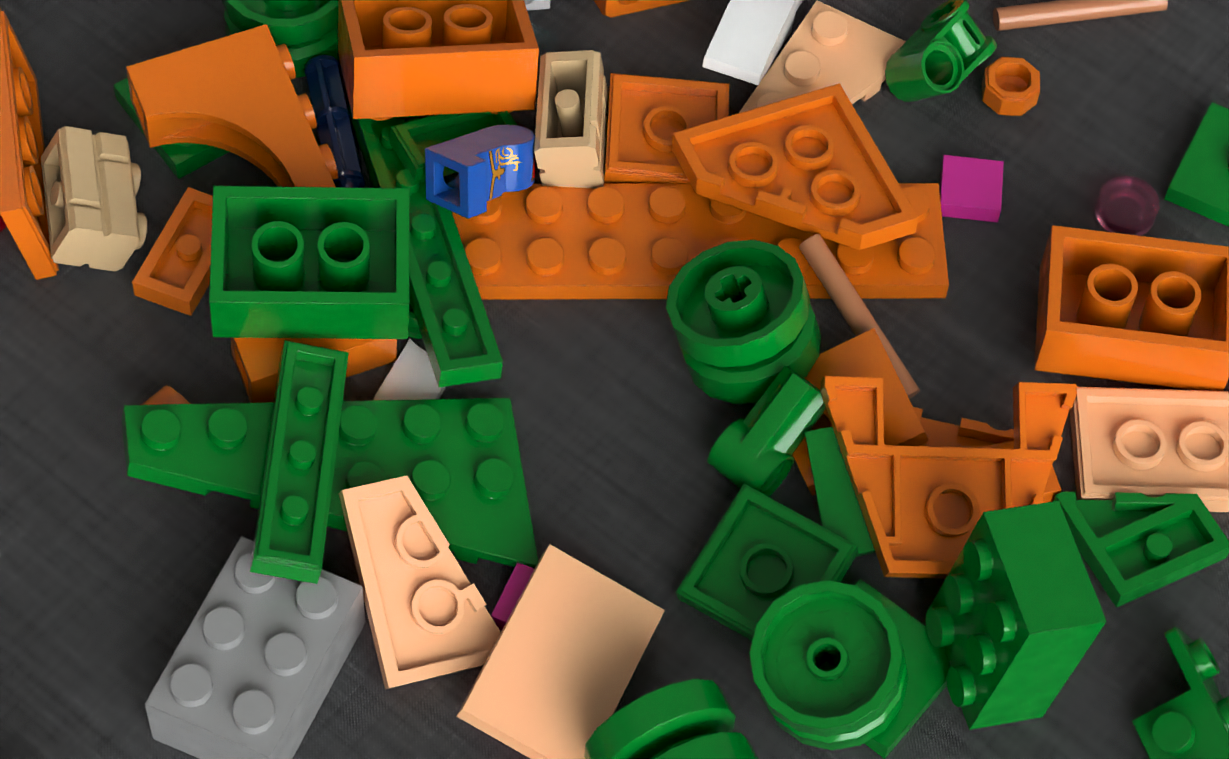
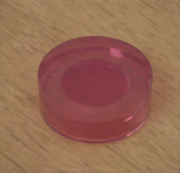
M1132 176L1115 177L1107 181L1101 188L1095 207V214L1100 225L1108 232L1141 236L1147 233L1155 222L1160 205L1159 197L1154 188L1142 179Z

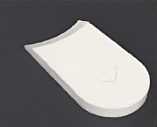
M409 339L377 391L374 400L439 399L445 387H438L427 351Z

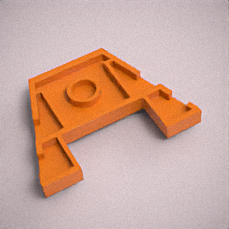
M824 376L820 382V392L884 577L946 579L983 512L1043 503L1045 498L1043 493L1051 467L1057 459L1063 440L1061 435L1065 422L1076 398L1077 384L1018 382L1013 387L1014 449L895 446L884 444L883 378Z

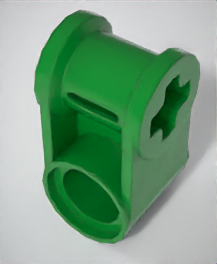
M948 0L934 9L922 21L920 28L891 55L886 65L885 76L891 93L897 99L904 102H914L951 93L959 87L961 82L978 65L983 63L996 50L997 43L993 37L984 36L967 12L970 6L967 0Z

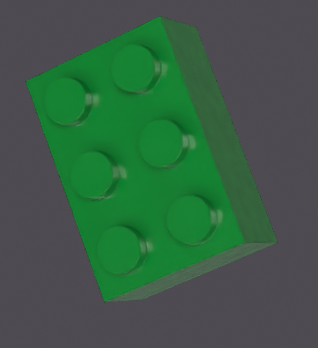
M213 186L209 296L213 337L408 339L410 188Z
M1059 501L983 512L926 613V630L929 640L936 648L944 647L951 666L947 673V687L950 698L955 706L961 707L969 730L1043 717L1107 622Z

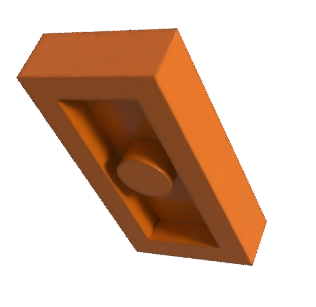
M187 187L132 281L135 296L192 316L210 284L212 195Z

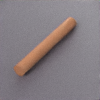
M1055 0L998 7L993 10V22L996 31L1165 11L1168 6V0Z
M815 234L799 245L800 251L854 335L858 336L875 328L909 399L919 393L920 389L821 235Z

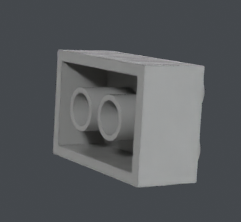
M241 536L145 703L152 738L199 759H292L366 623L363 586L325 570L321 571L317 584L250 572L254 541Z

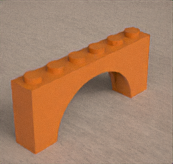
M267 24L126 66L130 99L150 148L175 143L209 145L224 149L248 160L269 176L278 187H336L333 180L338 179V170L332 151L327 143L318 146L312 129L317 128V122L310 99L306 93L296 94L291 80L296 78V72L290 52L286 44L276 46ZM231 338L232 356L251 403L274 402L280 355L284 340L349 352L346 378L397 360V339Z

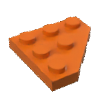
M840 83L674 132L672 135L671 149L693 190L698 195L814 235L820 234L822 238L857 250L866 249L916 233L918 215Z

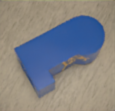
M495 125L425 148L426 200L469 219L487 212V201L502 196V193L520 191L531 187L535 181V135L533 131L517 125ZM445 166L459 172L458 176L447 184L443 178Z

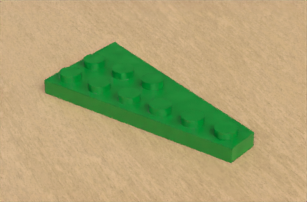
M510 398L343 401L327 527L348 532L339 497L341 490L408 476L449 542V549L453 551L455 559L477 564L480 558L512 566V572L517 563L535 569L538 563V556ZM274 402L124 405L122 430L126 474L129 477L204 496L211 491L248 499L250 500L249 507L259 509Z

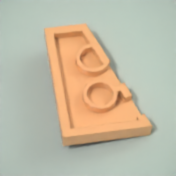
M817 0L739 113L840 83L852 104L859 99L865 102L880 91L881 84L886 80L885 70L888 60L906 41Z
M408 476L341 490L339 497L359 582L363 586L364 603L385 690L483 666L501 632L485 607L487 605L475 584L470 583L449 549V542Z

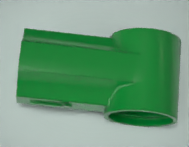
M784 366L747 417L734 421L719 436L708 455V464L739 489H741L743 484H746L770 497L789 474L794 462V458L791 455L806 437L805 432L812 429L826 410L820 389L791 368Z

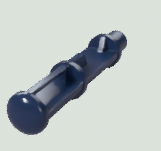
M330 55L315 56L306 63L304 71L316 117L320 144L327 143L336 162L338 179L333 180L336 187L364 188L365 179L359 161L339 61Z

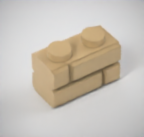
M594 50L546 52V54L540 56L534 154L538 169H540L539 175L542 186L595 189L604 187L608 88L600 52Z
M64 126L56 131L41 156L51 259H53L54 263L79 267L89 264V268L116 272L119 269H123L133 252L143 246L146 238L147 219L144 213L137 212L135 199L141 180L140 167L137 163L131 162L126 136L104 132L93 135L91 130Z

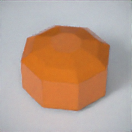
M1000 57L985 68L982 79V101L998 115L1022 116L1037 104L1040 94V71L1024 58Z

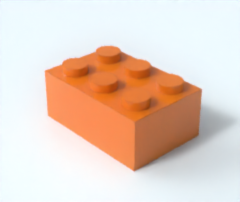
M338 0V54L353 119L384 121L393 117L482 112L498 114V112L505 111L511 113L520 110H535L539 47L524 0Z
M1052 225L1040 265L1034 370L1190 390L1224 391L1229 379V246Z

